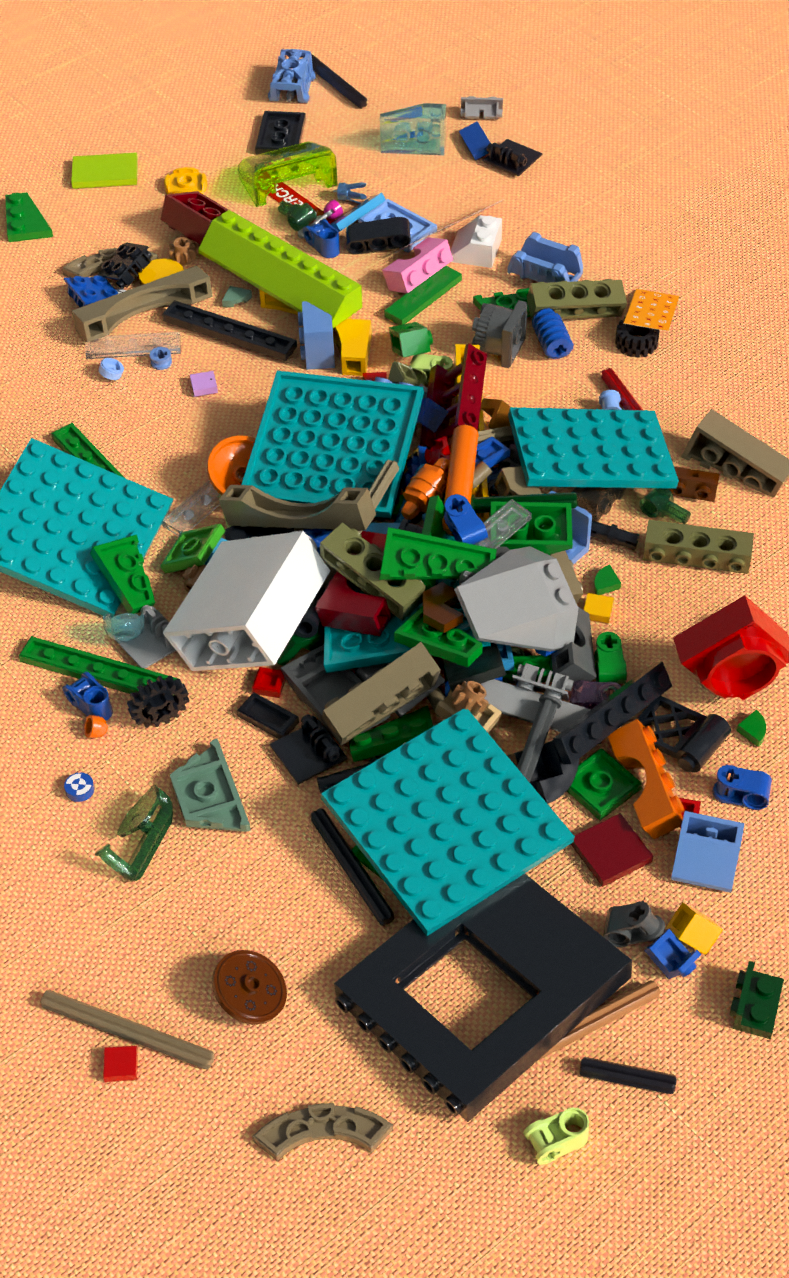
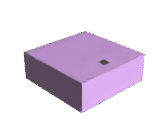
M214 371L190 374L194 397L218 393Z

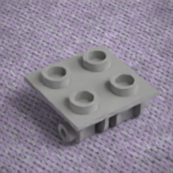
M149 605L141 608V620L112 636L135 663L144 669L176 651L163 634L169 621L158 610Z
M528 663L525 665L519 664L517 675L519 676H512L514 684L518 687L534 692L538 691L544 693V695L567 701L569 700V695L565 690L571 691L574 680L569 679V676L555 672L552 685L549 686L553 671L550 670L546 684H542L544 668L541 669L538 681L535 682L539 667Z

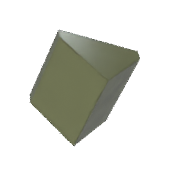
M396 361L392 363L388 380L395 384L403 382L420 386L410 366Z

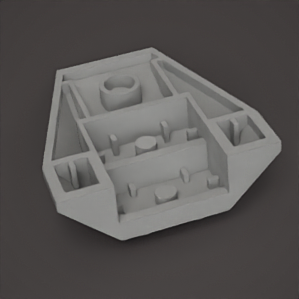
M531 546L509 550L454 589L474 637L478 641L549 652L559 650L570 642L574 643L578 606L557 558Z

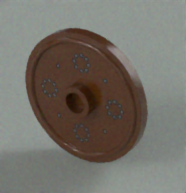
M250 950L233 951L225 955L213 971L212 988L215 998L221 1008L232 1018L242 1023L259 1025L273 1020L284 1008L287 999V987L284 977L277 966L262 954Z

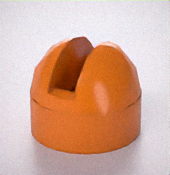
M88 715L84 726L86 737L99 738L104 736L108 730L105 719L96 715Z

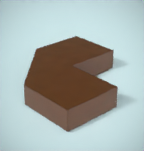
M444 582L423 592V622L442 633L463 623L464 618L463 613L451 607L459 603L455 588Z

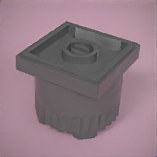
M518 300L514 309L483 303L480 318H474L472 331L476 333L472 345H480L481 351L501 356V367H511L526 339L527 302Z

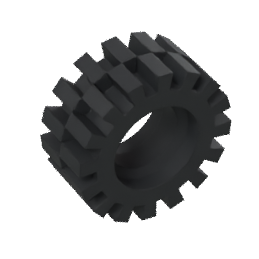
M623 320L619 321L616 329L615 344H617L618 350L621 349V353L628 352L627 356L630 357L632 354H636L635 357L639 358L640 354L646 357L648 353H654L658 346L660 330L623 324Z

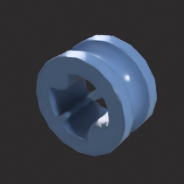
M157 347L151 350V366L154 369L165 370L171 366L172 358L168 348Z

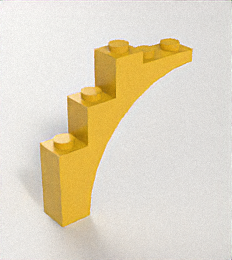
M259 289L261 308L276 309L298 315L296 310ZM351 315L333 328V341L341 355L342 375L363 376V373L367 372L372 340L371 320L352 319Z

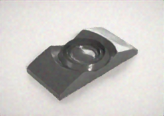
M323 644L281 667V672L299 700L313 710L328 733L334 737L322 719L324 706L336 697L342 698L348 693L349 689L362 681L351 669L326 673ZM390 715L387 716L386 718L382 719L381 721H379V722L376 723L375 725L371 726V727L368 728L367 730L371 729L372 727H374V726L378 725L379 723L385 721L386 719L390 718Z

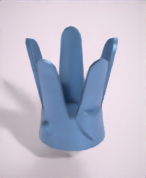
M363 182L353 184L339 183L338 189L333 190V192H337L338 200H349L361 204L350 198H367L365 194L350 191L351 189L365 187L366 183Z

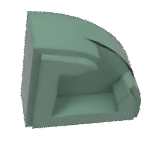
M230 286L222 299V306L234 307V304L243 301L246 303L251 299L252 291Z

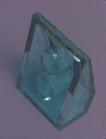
M423 103L380 114L381 153L444 155L446 146V104Z

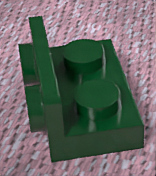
M749 961L747 970L739 971L736 988L742 991L740 998L733 997L729 1015L735 1017L734 1030L771 1039L784 979L753 971L755 962Z

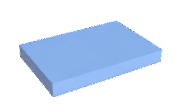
M386 199L379 206L358 219V223L394 217H405L410 222V244L437 232L436 224L389 199ZM423 240L403 249V251L409 253Z

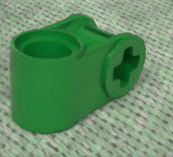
M603 632L597 637V649L594 652L597 685L626 684L627 668L623 657L621 639L613 632Z

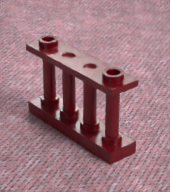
M468 343L465 345L463 362L448 371L438 364L431 367L419 446L427 447L430 450L436 445L435 440L447 436V439L453 436V430L460 425H469L478 431L487 361L486 353ZM461 375V381L454 385L455 378ZM459 395L458 402L452 405V398ZM456 415L455 423L449 426L450 418Z

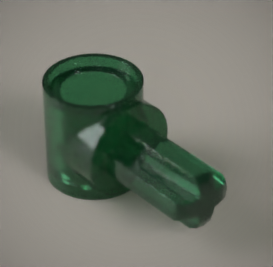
M281 201L278 207V211L287 216L290 226L297 232L317 219L314 209L308 203L292 205L289 202Z
M653 488L639 502L642 512L651 518L667 515L679 523L686 524L691 516L688 510L673 503V494L668 488Z

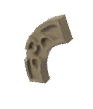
M117 248L99 250V254L89 257L83 255L62 268L63 275L73 278L75 276L89 277L101 271V266L107 260L112 259L116 254ZM150 252L153 256L151 261L158 259L157 254Z
M334 1103L308 1105V1108L290 1114L286 1112L257 1131L252 1138L254 1143L277 1162L292 1149L302 1144L322 1139L348 1141L366 1149L372 1154L393 1130V1124L383 1117L355 1106V1108L335 1106Z

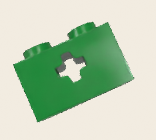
M413 322L389 327L392 351L398 355L408 357L431 352L430 345L433 344L431 331L427 330L425 326Z

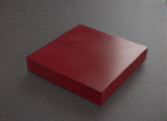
M621 813L574 835V842L571 843L602 887L653 862L654 856Z

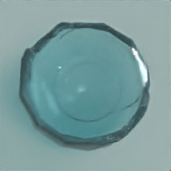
M107 613L103 616V626L110 638L116 641L127 642L136 639L143 633L145 618L143 614L139 616L137 614L124 613L111 617Z

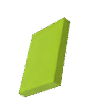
M137 153L73 156L71 181L73 189L137 185Z

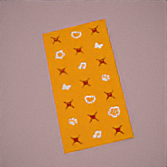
M636 289L623 324L669 331L679 296Z

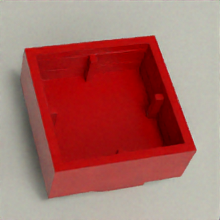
M745 595L673 637L680 663L696 675L701 684L724 699L737 697L742 700L747 699L770 685L778 676L780 669L786 667V664L789 663L788 633Z

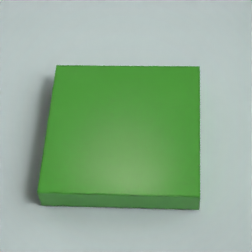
M215 524L182 532L160 568L166 574L184 570L188 567L192 568L194 564L196 566L204 565L226 530L221 524Z

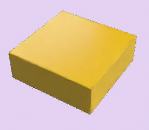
M588 593L584 611L589 613L590 620L609 623L614 597Z

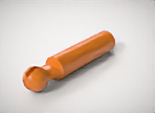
M460 425L453 430L444 503L451 495L458 494L466 497L471 505L479 436L478 431L472 426ZM443 517V530L447 535L453 536Z

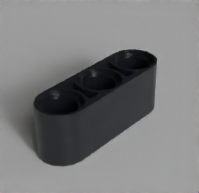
M405 217L355 223L346 228V249L351 254L403 248L411 242L410 222Z

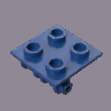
M103 276L64 278L68 285L67 292L69 296L74 299V302L79 307L119 294Z

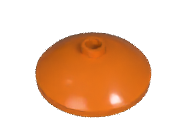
M232 436L220 441L211 451L207 462V473L212 486L220 495H223L230 485L242 484L243 480H240L238 477L244 478L256 438Z

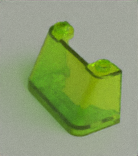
M313 141L250 156L243 159L238 165L239 179L256 207L267 204L265 200L270 192L272 194L276 193V183L314 174L315 180L317 182L323 180L327 188L338 186L337 162L334 152L329 147Z

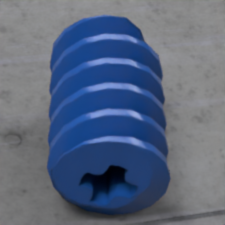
M550 308L543 309L534 315L532 327L545 355L552 359H560L570 354L574 344L561 316Z

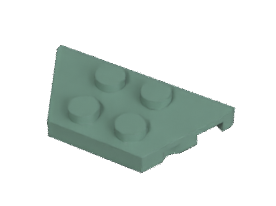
M218 738L213 739L210 742V748L201 755L196 753L184 766H180L170 774L171 784L186 827L242 832L251 831L250 823Z

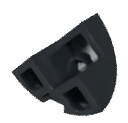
M552 740L544 744L530 784L547 804L560 798L569 789L575 779L579 759L573 764L563 765L554 741ZM523 751L508 755V758L516 767Z

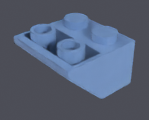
M304 301L302 302V312H298V324L303 326L299 327L300 344H305V346H300L301 360H306V370L335 368L332 315Z
M685 811L671 880L731 893L745 823Z

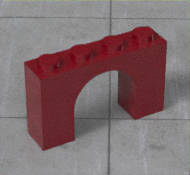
M362 531L361 537L370 544L377 545L383 553L386 534ZM337 571L333 579L330 580L322 597L318 599L315 607L322 626L381 636L392 617L385 597L355 592L357 586Z

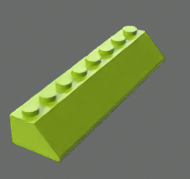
M231 210L212 220L198 249L199 254L297 312H302V302L307 301L332 315L333 328L362 308V288L359 283Z

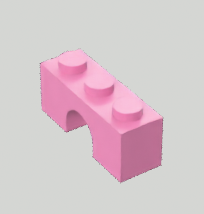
M428 237L413 248L416 257L407 260L397 259L384 268L382 271L389 291L409 293L453 261L447 239Z

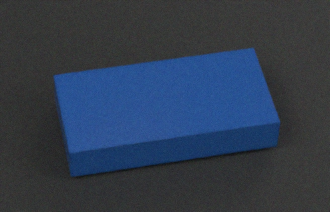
M478 121L459 131L474 160L489 153L487 146L490 141Z

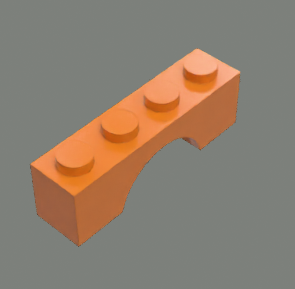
M636 719L615 730L608 736L615 757L627 769L637 768L643 769L646 772L645 788L641 796L633 804L642 828L653 839H656L682 826L683 817L681 813L685 810L678 796L673 794L672 789L675 788V784L670 774L664 771L663 765L666 764V761L661 751L655 748L654 742L657 739L651 727H645Z

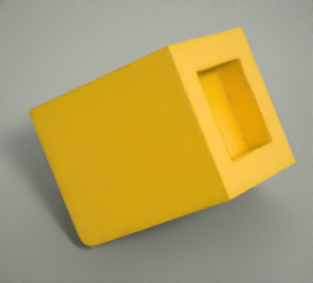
M684 902L681 903L666 926L679 940L703 954L709 952L723 931L709 917Z

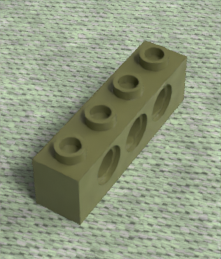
M622 280L531 283L527 294L531 320L537 312L547 308L554 310L562 319L621 317L627 305Z
M648 520L643 560L748 574L752 558L754 533Z
M342 522L320 542V556L327 564L367 595L385 597L390 612L401 621L423 602V592L426 586L421 579L379 580L383 553L377 545L370 544L362 538L356 529L349 528Z

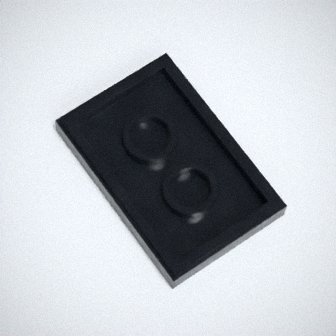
M264 111L255 147L256 155L298 157L306 113Z

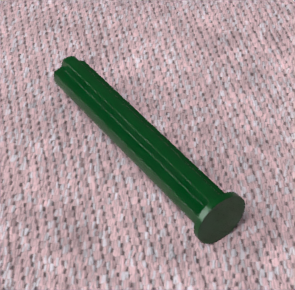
M575 492L475 497V495H472L471 506L475 513L490 512L491 501L571 503V508H576L578 504Z

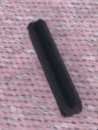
M590 1057L582 1058L579 1070L580 1075L584 1077L667 1094H674L677 1078L673 1074Z

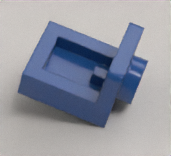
M670 929L665 930L657 940H654L644 950L668 979L679 975L684 978L697 967L694 962L701 956L698 950L689 952Z

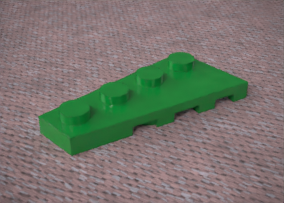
M388 527L379 580L459 579L464 570L478 573L495 561L497 549Z

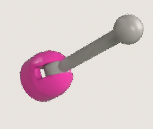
M332 199L325 205L324 215L309 226L319 223L321 219L338 218L343 214L341 205ZM302 229L298 231V237L301 239L304 238Z

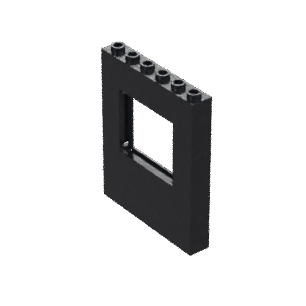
M523 874L428 936L425 935L414 919L334 983L335 1001L343 1012H350L356 1018L358 1025L363 1031L374 1034L380 1046L387 1053L393 1052L407 1072L411 1074L414 1072L418 1075L424 1087L431 1094L437 1093L444 1100L446 1107L455 1116L460 1115L469 1122L631 978L632 960L528 875ZM463 940L470 943L532 997L472 1050L404 990Z

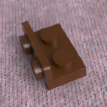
M674 466L679 480L677 488H665L664 494L715 502L719 473Z

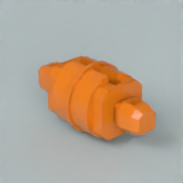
M442 457L433 466L425 464L411 478L403 493L406 503L401 513L404 518L412 520L419 512L426 513L430 497L438 495L442 499L446 491L449 468L448 459Z

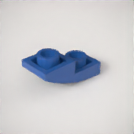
M418 446L413 454L409 455L407 459L408 470L403 475L401 486L403 493L416 469L420 465L426 464L424 456L427 447Z

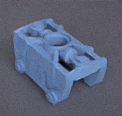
M282 49L280 51L278 65L270 83L269 101H279L281 90H296L298 103H308L311 81H314L316 78V73L313 71L311 51L300 49ZM293 78L298 80L297 83H292Z
M532 232L525 240L521 251L518 250L512 256L507 272L520 275L521 279L529 278L538 282H575L583 274L580 249L576 245L566 246L542 238L539 233Z

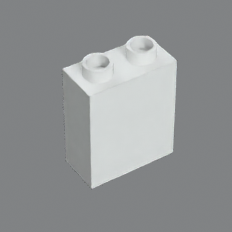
M304 531L223 541L163 631V634L191 671L275 665L328 576L330 569L317 552L315 541L305 534Z

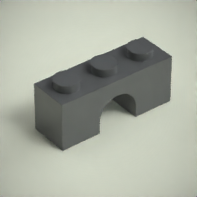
M578 607L574 643L570 642L551 654L553 677L555 672L569 676L570 680H574L572 686L574 690L579 689L596 678L589 613Z

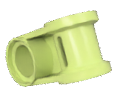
M422 353L414 355L409 366L414 371L419 384L428 386L431 367L438 364L449 371L453 367V361L447 356Z
M574 1107L568 1108L546 1119L535 1121L525 1128L523 1134L527 1140L531 1141L537 1153L535 1158L538 1164L551 1163L559 1157L585 1146L589 1137V1118L583 1110ZM570 1125H577L582 1130L570 1132L566 1128Z

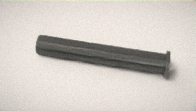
M541 695L539 698L540 706L517 766L529 783L531 782L556 710L562 705L560 700L549 695Z

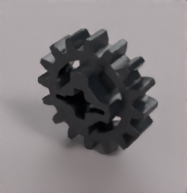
M169 675L165 680L158 676L155 682L148 679L146 686L138 685V693L130 694L132 700L127 701L132 720H135L137 725L143 723L148 728L152 723L155 724V727H159L162 721L168 724L170 723L169 718H178V711L186 710L185 704L190 700L184 683L182 684L179 678L174 680Z

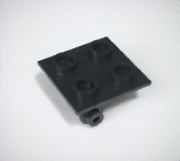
M506 139L500 145L495 142L493 144L489 143L487 146L489 155L483 159V162L513 175L520 176L542 156V153Z
M126 242L117 248L116 254L112 259L107 260L101 266V271L97 275L118 280L116 284L121 289H124V287L128 288L135 280L133 277H138L137 272L141 273L142 269H145L151 262L153 256L147 250L148 246Z
M309 714L302 717L300 729L270 743V747L298 785L348 760L319 719L317 720L315 716Z

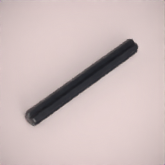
M311 53L313 71L358 108L362 109L364 106H367V98Z
M322 808L311 813L312 823L379 924L385 926L393 922L394 912L327 812Z

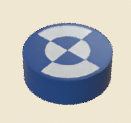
M82 772L70 775L64 783L67 797L75 802L89 799L95 790L91 776Z

